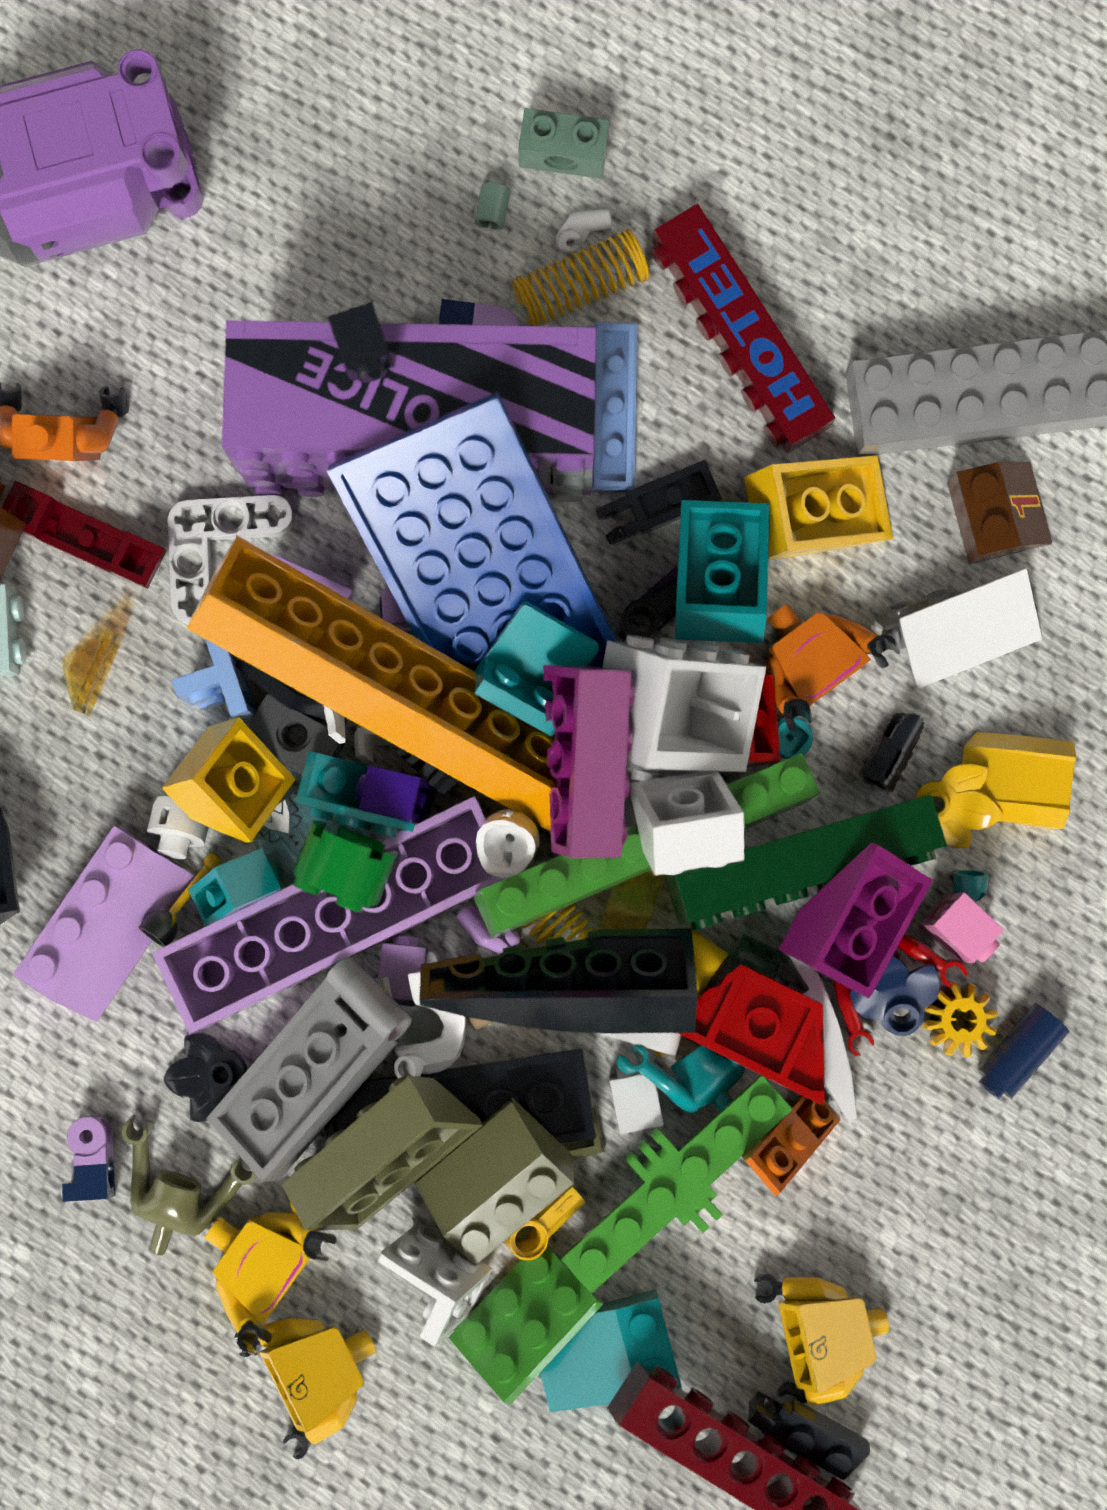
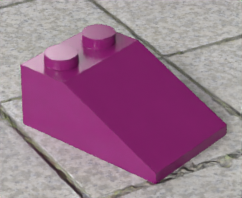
M872 842L799 910L779 950L870 999L933 880Z

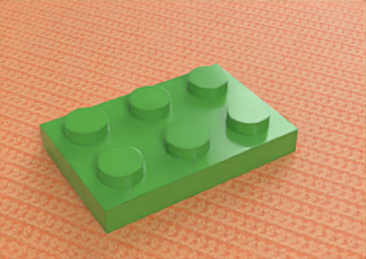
M547 1244L543 1254L536 1259H521L448 1338L504 1403L511 1405L597 1312L603 1303L594 1293L591 1294L563 1263L561 1257Z

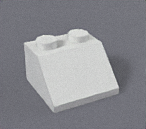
M701 771L630 783V794L643 853L655 875H676L684 870L707 866L722 867L731 862L744 860V813L718 771Z

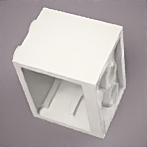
M627 635L626 642L607 641L603 668L631 671V681L634 685V700L629 707L628 727L632 733V745L627 753V762L646 769L746 772L766 667L749 662L750 654L734 650H723V654L718 653L719 645L703 641H693V646L690 648L687 647V642L670 638H661L660 644L653 645V639L636 635Z

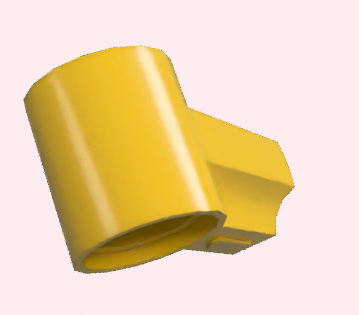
M571 1186L521 1227L531 1226L530 1235L525 1240L516 1242L515 1237L518 1232L516 1231L504 1241L505 1245L520 1259H536L547 1248L548 1238L585 1203L584 1199Z

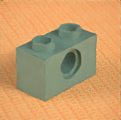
M524 108L518 147L519 167L602 179L608 143L609 120Z

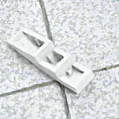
M783 952L804 987L799 992L823 1003L825 1090L843 1120L850 1124L857 1120L852 1073L841 1029L828 994L816 970Z

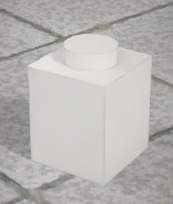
M617 1068V1077L608 1079L619 1133L625 1134L664 1126L656 1085L638 1071L633 1074H626Z

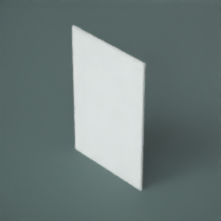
M1027 568L899 618L917 689L1042 640Z

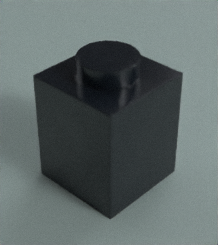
M372 302L327 316L350 382L359 380L361 383L372 382L385 376L386 370L394 368Z

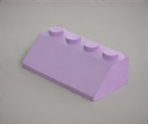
M114 825L13 975L48 999L98 1022L152 942L138 927L153 911H168L196 875L169 857L159 854L157 849L127 829Z

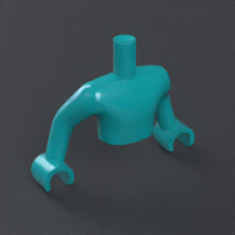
M640 1045L631 1046V1051L637 1058L636 1066L631 1065L624 1055H619L616 1060V1064L622 1072L626 1074L640 1072L662 1090L673 1103L688 1113H695L712 1103L720 1112L732 1101L728 1091L744 1074V1066L726 1057H721L718 1053L702 1045H699L698 1048L670 1066L677 1080L648 1060L646 1049Z

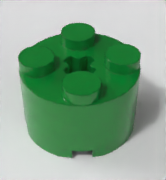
M313 820L293 870V874L296 876L294 886L314 895H319L320 891L323 890L338 896L336 904L355 912H362L363 907L370 908L371 906L378 905L398 853L395 850H391L383 854L386 845L375 839L339 826L337 833L334 834L325 830L327 822Z

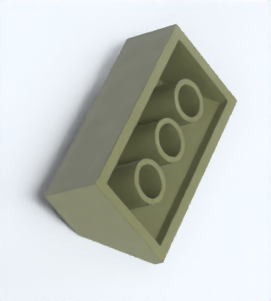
M412 1075L403 1076L390 1085V1092L380 1101L372 1103L359 1111L357 1114L358 1119L347 1129L340 1130L331 1135L325 1142L326 1146L320 1152L299 1162L294 1168L295 1173L284 1181L282 1186L305 1230H357L482 1127L483 1124L479 1117L434 1078Z

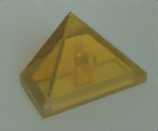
M109 629L104 630L67 654L62 662L72 709L88 717L91 716L123 640V637Z

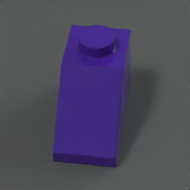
M369 766L367 774H362L357 784L356 799L360 800L358 809L404 821L420 823L430 816L436 788L423 778Z

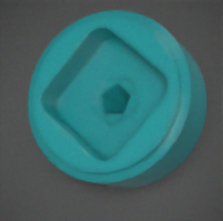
M784 716L777 718L781 758L789 759L801 753L804 756L810 750L813 742V733L810 725L802 718H793L796 731H790L787 728Z

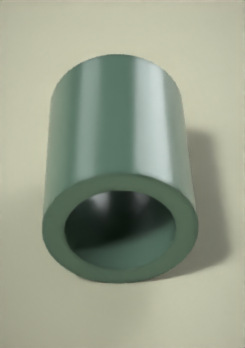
M486 182L481 185L475 217V224L477 226L488 228L489 221H492L491 229L502 230L504 228L511 192L507 186L494 182Z

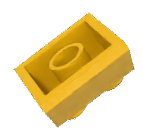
M237 717L208 726L162 786V789L190 819L242 842L249 843L252 842L295 781V778L241 718Z

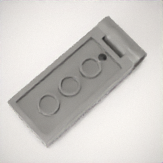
M351 956L346 957L329 971L325 980L206 1119L262 1182L280 1181L398 1043L397 1039L409 1028L412 1018Z

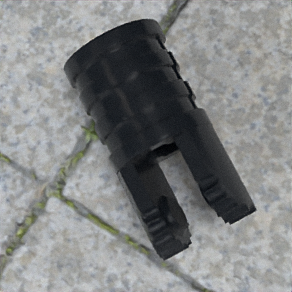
M896 713V715H893L882 735L877 737L876 743L871 748L870 755L864 761V766L860 769L858 775L888 792H893L897 781L900 780L902 772L908 765V761L911 760L914 754L912 751L920 738V734L923 733L924 718L916 715V713Z

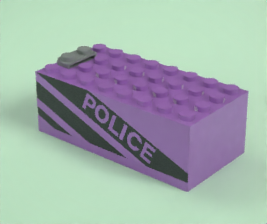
M226 320L222 449L248 487L255 488V493L258 495L279 496L281 495V489H298V494L301 496H324V490H336L327 473L330 464L497 392L507 409L546 493L556 494V499L563 502H578L583 499V495H591L594 459L596 327L380 323L394 368L386 370V375L378 380L361 383L359 380L349 381L329 322Z

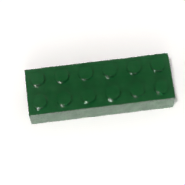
M930 794L744 849L743 861L731 862L722 867L707 866L684 870L676 875H663L678 925L690 923L692 930H698L722 923L721 913L732 910L734 918L765 910L764 900L774 898L775 905L793 902L809 897L807 888L812 886L816 887L818 893L872 842L910 866L937 859L934 850L946 847L947 843L932 795Z

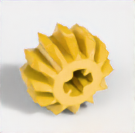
M951 982L953 987L947 986L949 998L939 989L936 1001L939 1003L938 1007L931 1004L924 1009L927 1013L935 1014L934 1020H925L921 1026L925 1030H938L931 1035L929 1043L937 1046L944 1042V1054L952 1056L958 1047L963 1057H970L972 1055V1043L981 1050H985L988 1047L986 1041L981 1036L982 1033L996 1035L997 1029L986 1025V1019L996 1018L998 1011L995 1009L983 1010V1007L989 1002L991 997L987 993H982L975 997L976 985L967 983L961 992L957 982ZM955 1010L968 1013L969 1018H964L965 1021H968L965 1029L951 1025V1021H956V1018L951 1017Z

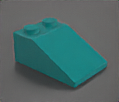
M681 500L675 639L763 643L767 617L769 504Z
M656 1289L603 1303L597 1312L540 1372L550 1412L609 1404L637 1361L651 1370L655 1365L661 1366L677 1378L679 1382L676 1386L682 1388Z

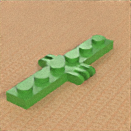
M759 1075L678 1150L658 1127L655 1128L651 1135L662 1146L661 1149L655 1152L643 1139L637 1146L648 1158L644 1164L631 1151L624 1157L628 1164L643 1179V1182L561 1256V1260L592 1294L675 1217L684 1226L691 1220L704 1233L710 1227L698 1214L703 1208L716 1221L723 1216L712 1202L717 1194L710 1185L793 1109L762 1075Z

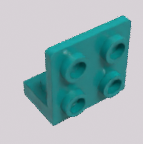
M524 601L477 666L474 693L552 737L555 729L552 721H546L545 703L548 701L553 702L552 681H544L543 664L588 666L599 651V644L538 607Z
M308 751L295 803L312 807L310 816L354 828L367 829L392 837H396L397 829L413 832L415 823L358 809L360 800L356 799L357 784L360 776L367 774L369 766Z

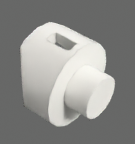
M159 796L153 804L147 833L151 837L160 840L157 850L159 854L174 859H186L189 847H202L205 845L209 827L190 819L169 796ZM166 810L169 811L167 818H165Z
M512 809L499 810L490 815L479 829L476 838L477 854L482 867L490 875L500 878L511 877L521 873L538 851L540 842L538 829L532 819L519 811Z

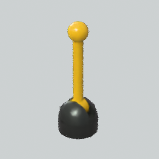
M215 853L206 855L204 866L168 911L158 910L148 915L138 927L141 932L161 947L171 944L178 932V921L175 916L191 897L188 889L213 868L221 865V858Z

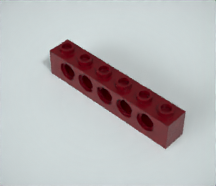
M637 1361L607 1406L608 1411L619 1427L753 1510H861L852 1499L855 1492L843 1481L832 1476L828 1482L820 1477V1469L808 1459L799 1454L795 1460L784 1454L785 1447L764 1432L760 1437L755 1436L748 1431L750 1425L730 1410H727L725 1415L713 1409L714 1402L693 1387L688 1393L676 1386L679 1382L677 1378L659 1365H655L651 1370ZM675 1406L673 1412L668 1417L659 1418L661 1412L666 1407ZM711 1428L709 1434L704 1439L696 1441L701 1431ZM746 1451L741 1460L732 1463L733 1458L738 1453ZM781 1473L777 1481L768 1485L769 1480L774 1475ZM815 1496L810 1504L803 1506L808 1498Z

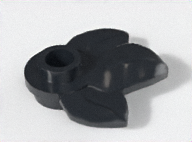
M195 1033L184 1037V1048L187 1057L170 1065L163 1077V1081L172 1093L182 1098H190V1119L194 1122L208 1121L206 1118L245 1074L248 1068L245 1061L238 1054L232 1051H224L215 1037L206 1033ZM221 1066L225 1067L228 1071L227 1081H223L219 1076Z

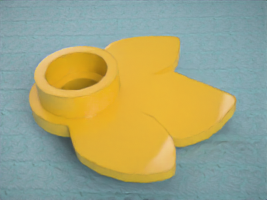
M972 763L952 766L941 780H933L923 784L915 795V799L931 794L932 797L939 796L944 800L945 806L936 811L948 846L969 848L972 840L971 830L989 828L1003 816V812L996 802L985 793L980 792L988 773V769L985 766Z

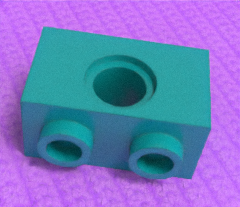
M260 848L213 868L189 888L188 891L206 927L274 894L281 887L278 883L279 875L272 860L266 858L263 849Z

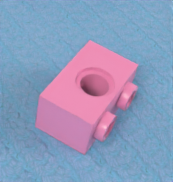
M965 892L947 894L918 925L952 959H957L964 963H974L977 959L982 963L987 960L1000 946V942L996 939L1004 931Z

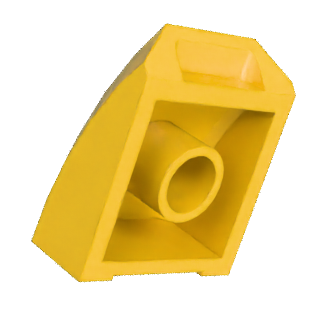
M976 732L964 745L962 764L972 763L987 767V777L980 792L985 793L994 800L1002 810L1003 816L998 822L1051 830L1064 829L1070 812L1074 766L1077 758L1074 742L1031 736Z

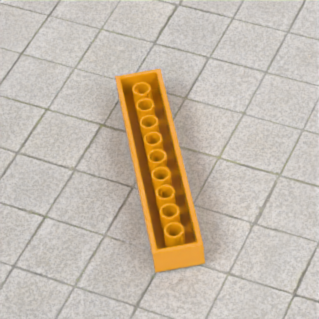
M236 536L215 569L186 627L187 629L507 808L524 813L534 823L551 832L549 791L553 787H557V778L553 777L550 767H548L547 749L551 748L555 742V733L551 737L474 693L476 672L243 538Z

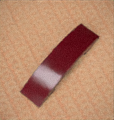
M16 480L1 507L26 523L22 533L146 589L149 588L167 551L165 548L137 535L119 530L64 505L53 497Z

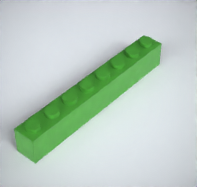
M802 753L727 785L744 813V830L799 807L820 794ZM636 823L627 827V838L622 845L621 858H569L561 855L479 890L474 900L493 939L652 870L643 853Z

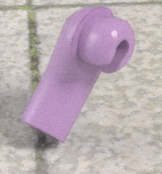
M472 905L462 909L456 917L458 923L476 944L500 954L503 952V948L512 947L520 943L521 937L515 930L492 939L482 916Z

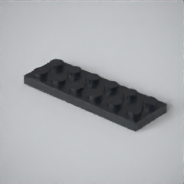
M583 1048L447 1068L437 1073L420 1075V1077L434 1078L479 1117L482 1123L513 1098L560 1144L595 1139L597 1137ZM397 1076L365 1081L325 1127L327 1139L334 1133L347 1129L358 1119L357 1114L364 1107L380 1101L390 1092V1085L398 1079Z

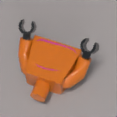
M0 382V448L12 450V458L100 460V453L107 450L119 422L118 417L126 415L129 411L125 389L121 387L120 392L110 395L109 388L103 387L99 391L103 410L98 413L97 417L20 414L18 412L22 409L21 385L16 383V389L4 391Z
M787 603L767 618L782 639L767 651L769 657L764 664L766 667L765 675H773L776 706L784 714L787 728L790 731L797 730L793 719L797 716H804L808 719L809 723H812L813 719L809 706L865 666L871 660L867 654H872L876 664L881 668H886L889 665L886 658L882 655L884 651L893 650L896 654H900L898 645L892 636L887 634L878 635L862 624L836 614L825 615L819 611L802 623Z

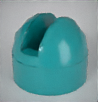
M977 870L953 871L952 885L954 893L965 892L974 902L981 900L986 895L989 881L988 873Z

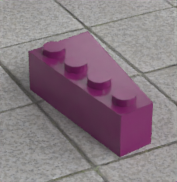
M543 664L544 681H552L553 702L548 701L545 703L546 721H552L555 729V742L551 748L547 749L548 767H550L553 777L557 778V787H553L549 791L552 852L569 858H621L622 845L627 838V825L623 819L624 799L627 798L630 788L629 777L626 773L627 753L632 745V733L628 727L629 707L634 700V685L631 681V671L596 666Z

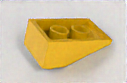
M878 455L772 464L744 477L748 503L769 504L768 560L803 556L893 539Z

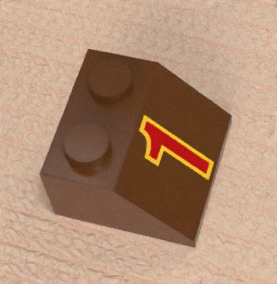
M995 462L958 471L947 482L969 565L1053 544L1030 462Z

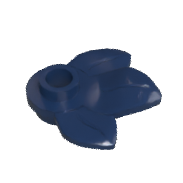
M893 955L870 999L850 990L851 1000L855 1010L864 1018L880 1021L882 1026L894 1035L908 1036L921 1026L924 1020V1009L936 1000L939 992V978L933 964H926L909 972L907 965ZM899 1008H907L909 1010L904 1016H897L893 1013Z

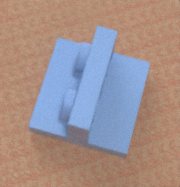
M206 640L214 665L172 679L176 696L192 707L199 705L200 710L217 707L226 701L230 716L233 718L240 717L245 724H249L257 712V708L245 673L235 666L239 657Z

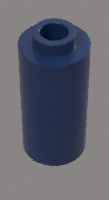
M1034 1003L979 1066L977 1070L983 1076L978 1081L979 1084L998 1100L1003 1095L1012 1099L1070 1031L1052 1013L1041 1005Z

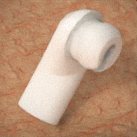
M609 208L571 213L557 232V247L564 253L572 254V252H577L581 248L590 232L610 230L611 217Z

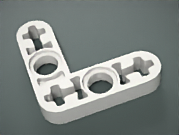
M275 495L180 501L171 508L168 515L170 592L172 611L178 620L188 625L191 619L189 613L181 609V603H187L189 600V589L186 586L179 588V582L193 584L203 581V587L194 586L195 598L200 601L212 577L210 540L235 539L236 536L244 539L284 535L290 531L295 518L293 509L287 500ZM277 505L280 512L286 513L285 518L278 520V526L272 527L267 519H255L257 528L250 529L252 517L249 506H255L254 511L257 515L270 513L271 506ZM213 508L211 521L214 531H208L209 526L206 522L192 524V531L186 532L183 525L177 524L178 519L185 518V511L191 510L195 517L206 518L208 517L206 509ZM229 508H238L243 512L244 516L241 526L234 530H226L220 523L222 513ZM189 552L198 553L202 558V567L197 573L192 575L182 573L179 567L180 559Z

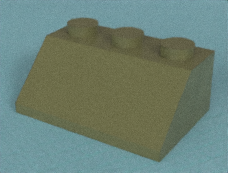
M513 1098L482 1123V1127L415 1181V1185L443 1237L474 1265L483 1260L574 1184V1156Z

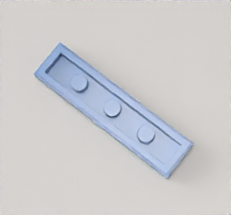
M595 322V418L591 492H628L634 489L637 323Z

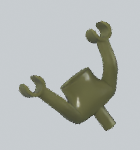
M132 1115L122 1127L124 1140L132 1145L131 1211L135 1216L156 1224L148 1250L155 1255H164L172 1231L193 1237L199 1235L218 1217L240 1187L253 1182L257 1175L253 1171L243 1169L241 1166L242 1158L238 1155L231 1166L230 1176L211 1196L202 1209L198 1207L202 1185L197 1180L169 1170H160L149 1189L150 1161L148 1137L154 1130V1123L150 1120L143 1132H139L134 1128L135 1115Z

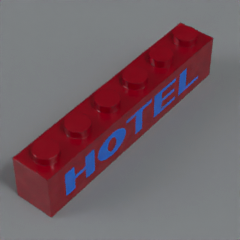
M695 204L655 228L652 241L654 246L650 248L655 262L660 269L665 270L669 268L676 279L673 283V288L678 298L685 306L691 303L699 315L695 319L698 329L707 341L713 338L722 351L718 354L722 367L729 376L736 374L745 387L741 389L742 397L751 411L755 412L759 409L767 422L764 425V431L773 446L777 448L782 445L786 453L789 454L830 429L836 417L699 204Z

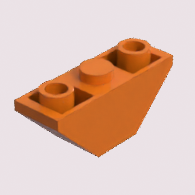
M800 1095L789 1105L793 1110L742 1156L774 1196L784 1190L841 1120L825 1100L820 1105Z

